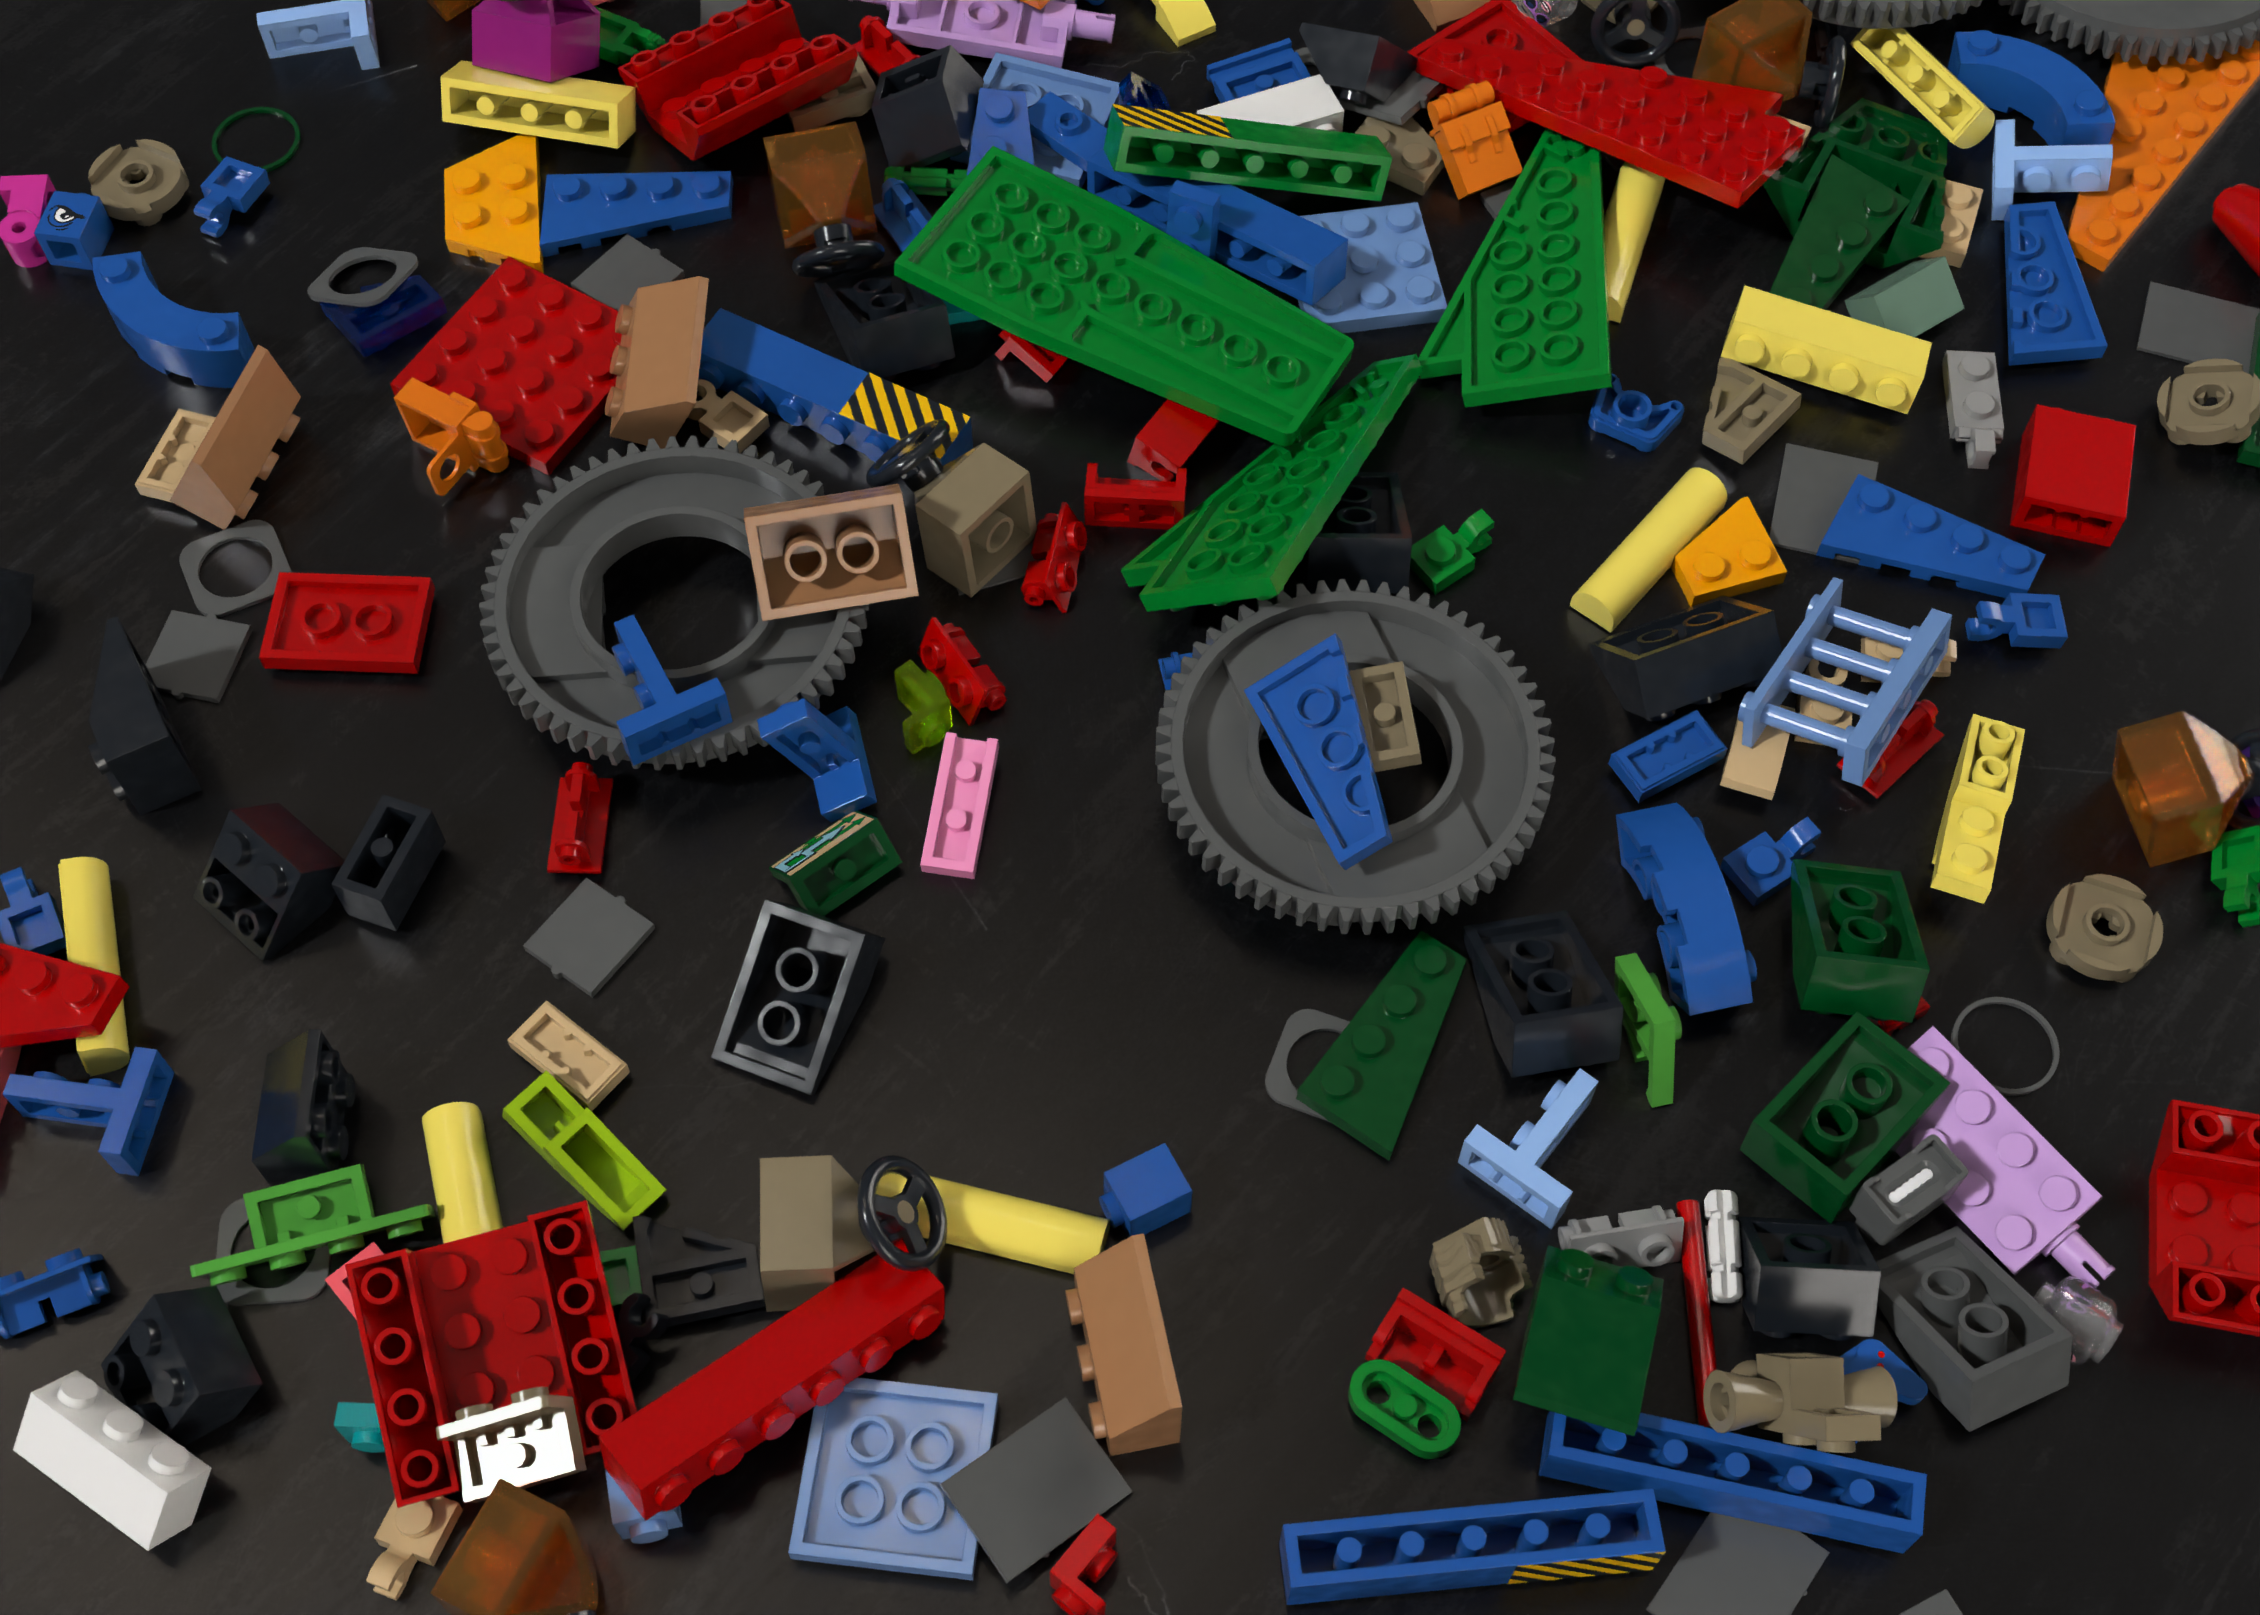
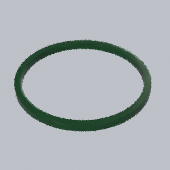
M253 107L244 109L229 116L217 127L212 138V150L217 161L221 163L223 158L219 155L217 148L219 137L225 128L237 119L257 113L281 116L294 127L295 140L291 149L281 159L272 164L259 167L269 172L284 165L294 156L301 141L299 127L293 117L276 108Z

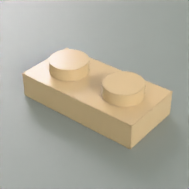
M1946 180V189L1942 196V205L1945 206L1944 219L1941 224V231H1944L1942 246L1939 250L1918 257L1930 259L1946 256L1948 265L1961 268L1984 189Z

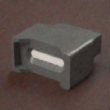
M1929 1135L1908 1154L1877 1176L1871 1177L1863 1183L1849 1204L1850 1212L1857 1218L1854 1224L1873 1245L1876 1243L1886 1245L1948 1200L1968 1175V1169L1937 1135Z

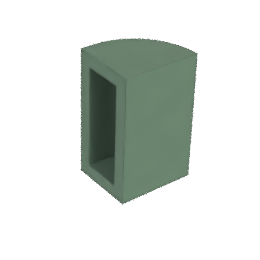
M1946 256L1916 260L1845 300L1851 318L1912 337L1922 334L1965 309Z

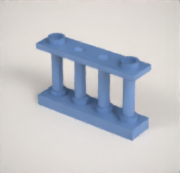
M1833 577L1822 595L1815 594L1807 607L1804 621L1755 693L1749 691L1744 696L1738 711V720L1743 722L1742 745L1750 748L1753 747L1768 725L1837 749L1838 756L1844 757L1841 780L1862 787L1947 653L1952 614L1932 608L1920 627L1913 625L1911 629L1895 625L1841 607L1843 580ZM1837 627L1903 649V654L1900 659L1892 658L1888 662L1824 640L1832 628ZM1811 659L1881 681L1882 684L1878 693L1871 691L1868 695L1802 673ZM1793 692L1860 715V720L1856 727L1849 725L1846 729L1784 709L1780 705L1788 693Z

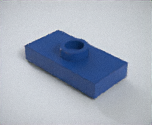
M1051 91L1028 109L1031 135L1087 172V159L1104 147L1107 128Z
M1696 710L1611 754L1608 764L1637 802L1640 803L1720 761L1725 757L1728 748Z

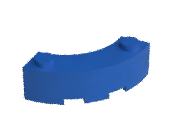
M1987 30L1955 32L1948 70L1988 108L2006 114L2016 110L2034 121L2033 129L2046 141L2048 146L2110 144L2116 123L2112 109L2098 86L2076 65L2042 46L2018 38L1993 34Z
M141 251L92 257L93 273L99 292L121 336L137 352L140 359L165 375L173 372L192 378L196 385L215 388L234 387L255 351L239 312H202L189 309L169 300L159 292V288Z
M1677 802L1617 814L1616 822L1621 865L1635 881L1644 901L1653 899L1655 907L1664 921V925H1659L1657 928V937L1664 960L1670 999L1689 1016L1752 1003L1751 982H1755L1757 979L1756 963L1752 953L1744 948L1739 923L1727 885L1717 860L1705 838L1704 828L1698 817H1691Z

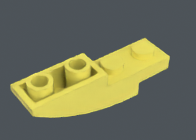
M1972 715L1955 768L1932 858V864H1935L1931 888L1982 904L1985 903L1992 888L2005 814L2013 799L2025 729L1980 715Z

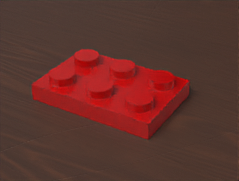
M279 572L259 659L265 669L418 674L435 592L431 577Z

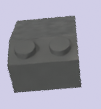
M1958 1226L1876 1262L1881 1270L1878 1307L1921 1377L1926 1382L1931 1393L1969 1432L2068 1386L2073 1335Z

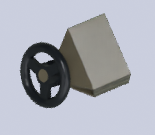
M1580 0L1595 12L1590 32L1596 51L1605 60L1614 65L1639 67L1652 63L1662 57L1672 47L1679 34L1681 16L1675 0ZM1659 4L1667 16L1665 33L1652 27L1651 12ZM1606 20L1616 24L1617 27L1604 32ZM1627 38L1631 40L1641 38L1653 45V47L1646 51L1634 54L1619 52L1611 46Z
M936 419L914 430L886 451L868 470L866 482L874 488L885 486L900 477L911 492H914L916 514L927 568L972 598L1035 538L1037 525L1030 473L984 442L942 466L936 456L930 454L947 438L950 426L946 420Z
M832 1155L760 1158V1273L767 1312L792 1311L877 1254L888 1264L900 1270L920 1271L931 1266L942 1253L947 1238L945 1206L933 1180L913 1161L900 1156L879 1158L868 1166L858 1185ZM887 1174H899L907 1179L902 1192L889 1198L876 1194L879 1181ZM921 1197L925 1202L930 1222L927 1243H925L917 1224L919 1219L917 1205ZM903 1239L909 1253L900 1250L893 1243Z

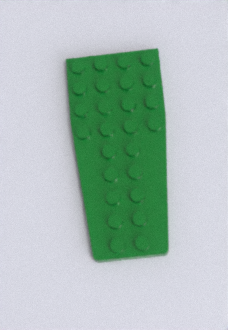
M995 146L990 148L894 263V276L1019 338L1284 447L1292 445L1349 363L1354 348V342L1350 337L1128 211Z

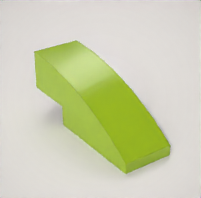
M547 1070L503 1108L502 1117L564 1179L622 1231L633 1222L632 1217L640 1216L667 1190L588 1107L584 1109Z

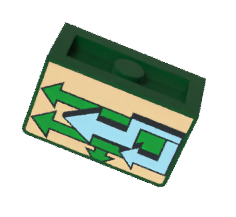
M855 811L845 815L772 864L769 869L775 878L788 884L802 909L825 916L901 864L902 860L878 818Z

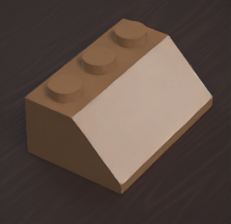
M697 276L641 287L637 289L629 305L622 304L620 306L615 323V332L622 334L621 344L615 347L610 364V374L617 375L616 386L611 387L605 405V415L612 417L611 437L646 446L648 440L654 438L660 449L666 447L669 437L677 435L694 408L697 397L708 278Z
M260 345L256 347L169 500L223 530L227 529L235 515L243 520L245 519L258 496V493L250 489L256 476L266 481L280 456L271 451L277 439L287 443L301 419L292 413L301 398L300 394L270 352Z
M899 484L744 508V522L762 621L919 596L903 495Z
M1143 1233L1130 1236L1074 1268L1075 1288L1065 1290L1071 1325L1082 1324L1086 1340L1085 1345L1076 1346L1083 1382L1094 1380L1098 1398L1097 1402L1088 1403L1094 1438L1096 1440L1106 1437L1109 1456L1180 1442L1182 1402Z

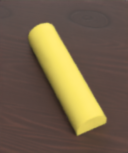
M1862 28L1850 42V45L1955 146L1961 149L1971 148L1980 143L1991 131L1995 121L1993 111L1906 29Z
M1624 162L1620 168L1604 217L1609 320L1618 323L1621 322L1665 182L1664 177L1628 162Z
M1698 467L1689 469L1572 596L1570 606L1611 633L1672 566L1674 557L1700 535L1725 507L1727 491L1721 480L1706 469Z
M94 857L61 859L58 869L68 961L121 976L110 875L107 863ZM123 999L102 1035L76 1038L78 1055L90 1076L119 1070L126 1066L130 1060Z
M451 1102L430 1109L423 1115L422 1125L443 1244L503 1228L484 1123L479 1107L470 1102Z
M887 1174L879 1181L876 1194L889 1198L902 1192L907 1179L899 1174ZM930 1176L942 1197L946 1210L947 1238L945 1243L1074 1274L1076 1266L1104 1251L1110 1230V1219ZM921 1197L917 1205L919 1214L917 1224L923 1238L928 1239L930 1231L929 1215L925 1202Z

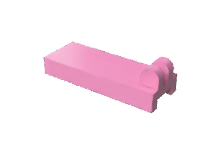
M946 732L920 863L922 872L975 879L999 752L998 739L987 738V741L957 737L956 733Z

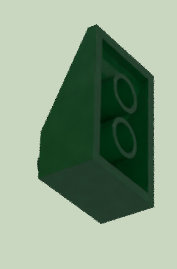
M1793 859L1791 865L1793 977L1800 1008L1825 1015L1835 1013L1853 1016L1858 1011L1863 1016L1877 1021L1894 1020L1912 1023L1930 968L1901 871Z
M1857 1011L1752 1121L1739 1150L1832 1224L1851 1203L1863 1183L1875 1176L1946 1091L1950 1082Z
M1548 1245L1530 1304L1513 1400L1634 1436L1638 1426L1658 1326L1664 1279L1651 1276L1647 1271L1636 1266L1620 1267L1593 1259L1589 1254L1578 1249L1568 1248L1562 1250Z

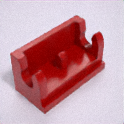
M1167 399L1135 437L1127 462L1134 466L1137 465L1161 481H1171L1174 475L1170 471L1177 474V468H1183L1184 464L1220 420Z
M1098 463L1087 464L1084 492L1085 525L1169 530L1184 518L1187 468H1177L1176 482L1101 478L1097 474Z
M1403 1287L1372 1338L1373 1343L1368 1349L1365 1359L1368 1361L1382 1359L1396 1364L1450 1400L1457 1408L1460 1418L1468 1422L1497 1374L1507 1350Z

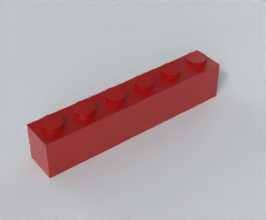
M903 1240L894 1243L900 1250L909 1253ZM877 1254L599 1436L605 1469L645 1521L661 1510L669 1511L676 1508L688 1498L692 1489L714 1474L723 1475L738 1465L745 1453L764 1440L779 1438L791 1428L795 1419L816 1405L824 1406L832 1402L841 1394L848 1383L865 1372L872 1373L882 1368L891 1359L894 1352L913 1339L921 1340L933 1333L945 1318L944 1285L928 1268L920 1271L900 1270L888 1264Z

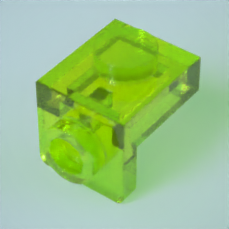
M910 659L894 670L898 699L913 713V715L904 720L902 726L905 747L912 754H915L925 746L930 747L939 743L953 725L950 699L946 696L944 686L932 672L927 671L924 673Z

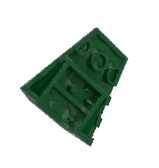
M1861 98L1833 120L1828 131L1824 134L1818 132L1809 139L1807 147L1800 153L1796 151L1763 186L1792 237L1795 236L1831 154L1909 199L1911 202L1901 220L1864 263L1881 270L1941 248L1944 231H1941V224L1945 213V206L1942 205V196L1946 189V178L1943 177V172L1947 165L1948 139L1930 122Z

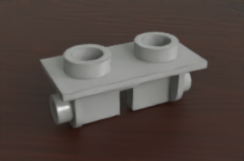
M1660 1205L1652 1206V1208L1618 1213L1620 1227L1616 1228L1612 1227L1607 1215L1580 1220L1570 1219L1568 1220V1226L1558 1228V1237L1562 1250L1568 1248L1578 1249L1586 1252L1593 1259L1620 1267H1655L1681 1261L1684 1219L1683 1217L1676 1218L1672 1209L1663 1210Z

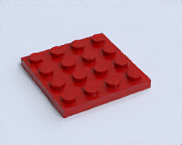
M508 257L396 376L390 385L396 396L411 378H415L449 396L454 391L476 402L480 411L489 412L493 420L497 422L501 431V440L505 442L508 448V455L549 476L605 413L608 393L612 386H616L617 375L610 374V364L615 347L621 344L622 334L615 332L618 311Z

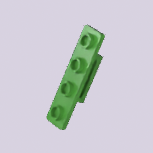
M362 1164L245 1193L243 1198L255 1249L191 1265L192 1278L209 1277L211 1286H218L247 1278L246 1267L269 1261L270 1269L274 1271L307 1262L305 1251L328 1246L330 1255L365 1247L363 1236L387 1230L389 1240L424 1231L423 1220L436 1217L433 1205L423 1204L375 1217L364 1165Z

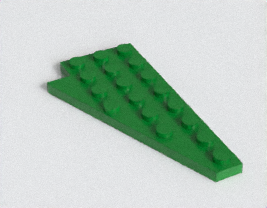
M1546 128L1418 358L1423 369L1420 379L1462 373V398L1465 408L1612 387L1600 150Z
M1413 354L1373 362L1316 409L1292 445L1284 447L1274 443L1122 568L1121 573L1128 587L1146 585L1139 594L1146 611L1169 609L1172 612H1177L1190 606L1205 604L1222 606L1232 601L1252 598L1263 601L1279 595L1422 373L1423 369L1417 355Z

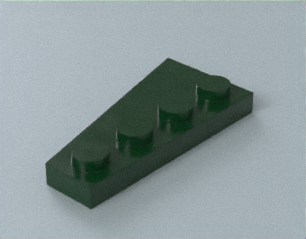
M1831 154L1769 293L1826 310L1901 220L1911 201Z
M1421 930L1299 1087L1296 1099L1390 1161L1467 959Z

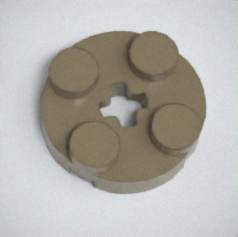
M142 139L135 140L138 147H130L123 150L121 145L118 144L107 149L93 162L89 170L88 180L91 184L93 196L100 197L108 216L122 221H135L140 226L154 225L161 220L162 213L170 210L189 187V180L176 152L162 142ZM141 179H144L142 182L136 184L129 183L131 180L139 181Z
M2205 359L2193 362L2183 367L2184 374L2176 377L2172 382L2169 377L2160 387L2157 396L2159 419L2162 426L2167 430L2170 441L2177 445L2239 443L2250 436L2251 427L2260 417V379L2255 373L2252 377L2249 373L2244 372L2243 365L2233 360ZM2207 398H2217L2218 404L2202 406V404L2206 403Z
M2106 874L2085 876L2081 882L2073 883L2072 885L2069 883L2062 888L2049 908L2046 919L2047 934L2051 940L2049 951L2057 962L2069 965L2077 972L2088 977L2105 981L2128 982L2145 968L2159 951L2164 933L2163 922L2158 911L2153 915L2150 907L2143 901L2147 895L2133 883ZM2100 918H2104L2109 921V929L2117 932V936L2102 935L2093 927V924H2096Z

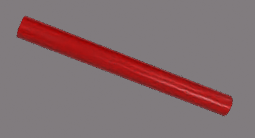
M1682 1200L1676 1203L1677 1217H1683L1684 1219L1681 1257L1698 1423L1701 1426L1712 1428L1706 1417L1703 1394L1707 1377L1712 1371L1717 1370L1700 1204L1697 1200Z

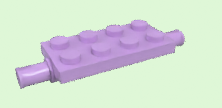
M855 0L887 6V11L890 12L886 29L893 34V42L899 40L902 44L936 50L952 45L960 54L993 59L997 52L1058 68L1063 66L1067 42L1072 41V37L1103 41L1111 44L1116 14L1109 15L1079 10L1075 0H1050L1041 10L1019 0Z
M1932 1026L1908 1050L1948 1080L1950 1085L1895 1152L1902 1158L1929 1135H1937L1968 1169L1966 1178L1954 1194L1944 1203L2014 1275L2041 1253L2045 1257L2051 1254L2081 1286L2085 1284V1281L2096 1288L2100 1285L2099 1282L2085 1269L2083 1264H2089L2103 1280L2108 1278L2116 1268L2110 1265L2077 1232L2080 1228L2077 1221L2099 1202L2102 1196Z

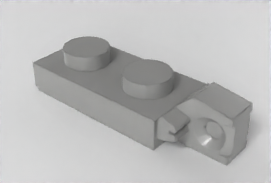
M1946 350L1942 360V371L1950 438H1955L1958 442H1965L1968 468L1988 469L1989 461L1992 455L1996 453V444H2001V440H2003L2004 431L1995 353Z

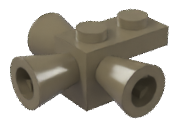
M1811 1352L1756 1353V1360L1743 1361L1736 1365L1731 1372L1722 1370L1712 1371L1705 1382L1703 1394L1706 1417L1711 1427L1718 1433H1726L1758 1424L1760 1429L1782 1433V1442L1785 1444L1817 1445L1818 1451L1832 1453L1856 1452L1855 1441L1881 1440V1428H1886L1893 1422L1898 1407L1896 1386L1892 1376L1885 1368L1874 1366L1844 1374L1843 1357Z

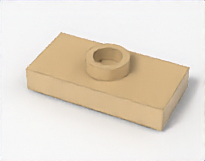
M183 409L177 410L135 483L140 495L171 502L169 500L216 417Z
M547 1000L507 1039L510 1047L541 1073L547 1070L577 1102L585 1108L588 1107L591 1111L630 1073L628 1065Z

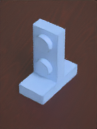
M339 0L256 13L257 26L270 59L354 46L362 70L380 68L371 0Z
M2015 119L1996 120L1992 157L1991 220H2004L2009 205L2013 203L2014 193L2108 191L2113 160V144L2015 146Z
M1580 1068L1568 1084L1559 1079L1550 1089L1540 1106L1546 1111L1536 1125L1527 1120L1518 1130L1509 1146L1477 1124L1463 1142L1458 1163L1552 1230L1564 1214L1573 1191L1540 1168L1589 1106L1599 1081Z

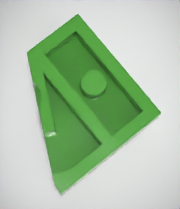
M1637 953L1615 957L1614 992L1623 1005L1622 1024L1627 1032L1635 1062L1649 1060L1648 1089L1646 1091L1648 1102L1652 1108L1673 1104L1675 1040L1682 1037V1025L1679 1014L1674 1006L1668 1007L1662 997L1660 983L1656 974L1647 972Z

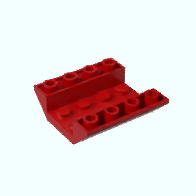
M747 0V4L731 12H720L713 15L705 25L692 31H682L675 34L668 43L654 50H645L635 54L630 62L617 69L626 86L636 88V102L653 130L692 161H695L849 82L858 53L856 47L835 33L818 36L811 42L802 38L792 5L785 0Z
M2172 1099L2168 1104L2149 1176V1286L2170 1321L2260 1337V1114Z
M587 1200L528 1215V1221L493 1231L418 1251H411L405 1248L345 1265L397 1508L462 1491L454 1442L438 1441L436 1427L456 1421L455 1412L457 1410L491 1403L493 1404V1409H498L512 1404L511 1395L513 1393L535 1387H548L549 1395L570 1396L574 1398L584 1457L601 1452L599 1436L637 1412Z

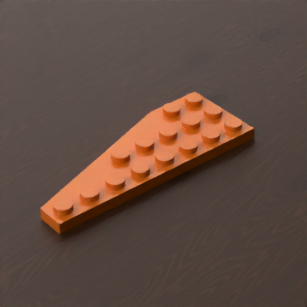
M2254 40L2252 47L2249 49L2239 46L2236 54L2223 50L2222 56L2219 59H2215L2206 52L2204 61L2198 62L2191 55H2188L2185 64H2180L2173 56H2169L2166 65H2161L2155 56H2151L2147 64H2142L2137 55H2132L2128 62H2123L2118 52L2112 55L2110 71L2104 85V96L2112 109L2116 122L2110 144H2113V160L2108 191L2078 192L2067 230V236L2076 258L2102 272L2107 269L2260 79V41Z

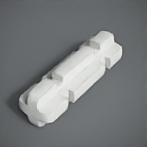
M1731 1190L1708 1191L1704 1199L1705 1218L1709 1220L1708 1225L1705 1226L1708 1271L1712 1272L1711 1278H1708L1709 1297L1716 1303L1739 1302L1743 1295V1276L1739 1273V1267H1742L1739 1222L1736 1220V1215L1739 1214L1738 1196Z

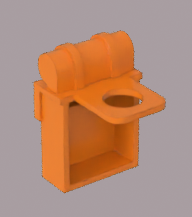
M1488 81L1468 84L1464 89L1452 94L1445 93L1427 105L1428 115L1434 128L1429 131V136L1436 141L1458 200L1515 178L1523 170L1508 132V128L1511 125L1501 101L1493 104L1495 94L1492 85Z
M411 378L394 397L412 440L437 452V455L427 467V476L437 495H446L468 468L475 472L479 467H482L490 472L497 473L504 471L508 467L510 461L508 448L505 442L501 440L500 428L489 412L480 411L476 402L454 391L449 396L415 378ZM446 458L455 461L456 465L452 473L442 480L440 476L441 467Z

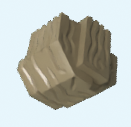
M1482 1217L1433 1243L1434 1248L1432 1249L1429 1264L1435 1277L1437 1292L1440 1294L1441 1306L1448 1309V1315L1469 1328H1481L1508 1322L1515 1318L1516 1313L1512 1309L1514 1306L1512 1301L1515 1295L1533 1287L1532 1281L1529 1279L1530 1275L1526 1272L1527 1265L1523 1263L1524 1255L1520 1254L1522 1249L1518 1245V1237L1509 1235L1504 1220L1500 1221L1499 1218L1495 1219L1494 1217L1490 1219Z

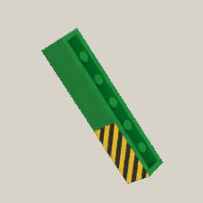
M1112 104L1103 147L1114 171L1372 201L1382 200L1393 158L1377 136Z

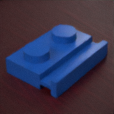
M1289 38L1207 65V79L1209 83L1212 82L1214 92L1220 103L1311 77L1299 54L1293 51L1292 42Z

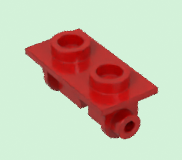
M867 15L861 20L859 24L861 40L853 44V46L856 47L862 61L878 77H880L882 72L921 57L915 55L899 40L893 42V34L886 29L885 22L880 17Z
M1067 502L1061 503L1059 515L1048 513L1044 519L1038 522L1031 555L1034 559L1046 558V560L1028 562L1024 582L1021 587L1024 601L1027 604L1041 606L1045 600H1053L1062 613H1067L1071 593L1076 589L1077 568L1081 552L1086 548L1087 544L1085 526L1077 519Z
M932 617L917 654L920 656L923 665L930 670L945 691L951 704L957 708L967 724L972 726L981 708L988 707L991 711H994L1006 703L1007 698L1004 695L1006 688L987 664L977 667L971 666L979 663L981 655L961 627H955L952 623L942 626L936 617Z
M1927 699L1915 702L1862 787L1876 799L1943 738L1944 734L1934 727L1938 709L1933 702ZM1843 759L1836 765L1841 770L1843 769Z
M575 762L572 764V769L565 773V777H560L547 865L548 873L601 874L614 781L613 778H598L593 772V766L589 763Z

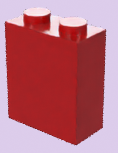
M2037 404L2022 434L2010 526L2110 547L2127 516L2136 425Z

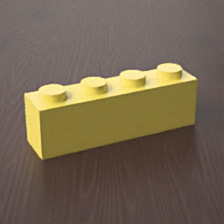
M462 60L440 77L443 122L617 149L636 132V88L632 86L573 77L546 82L473 66L472 62Z
M1745 285L1731 320L1720 357L1733 359L1749 366L1908 414L1924 379L1932 342Z

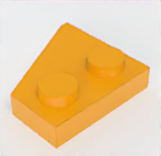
M1748 496L1739 499L1674 557L1671 566L1690 607L1720 596L1732 597L1781 584L1784 582L1787 570Z

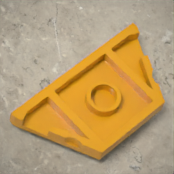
M527 134L516 135L444 169L445 240L449 252L467 257L478 256L486 262L501 265L508 257H511L544 274L543 255L540 248L542 213L538 137Z

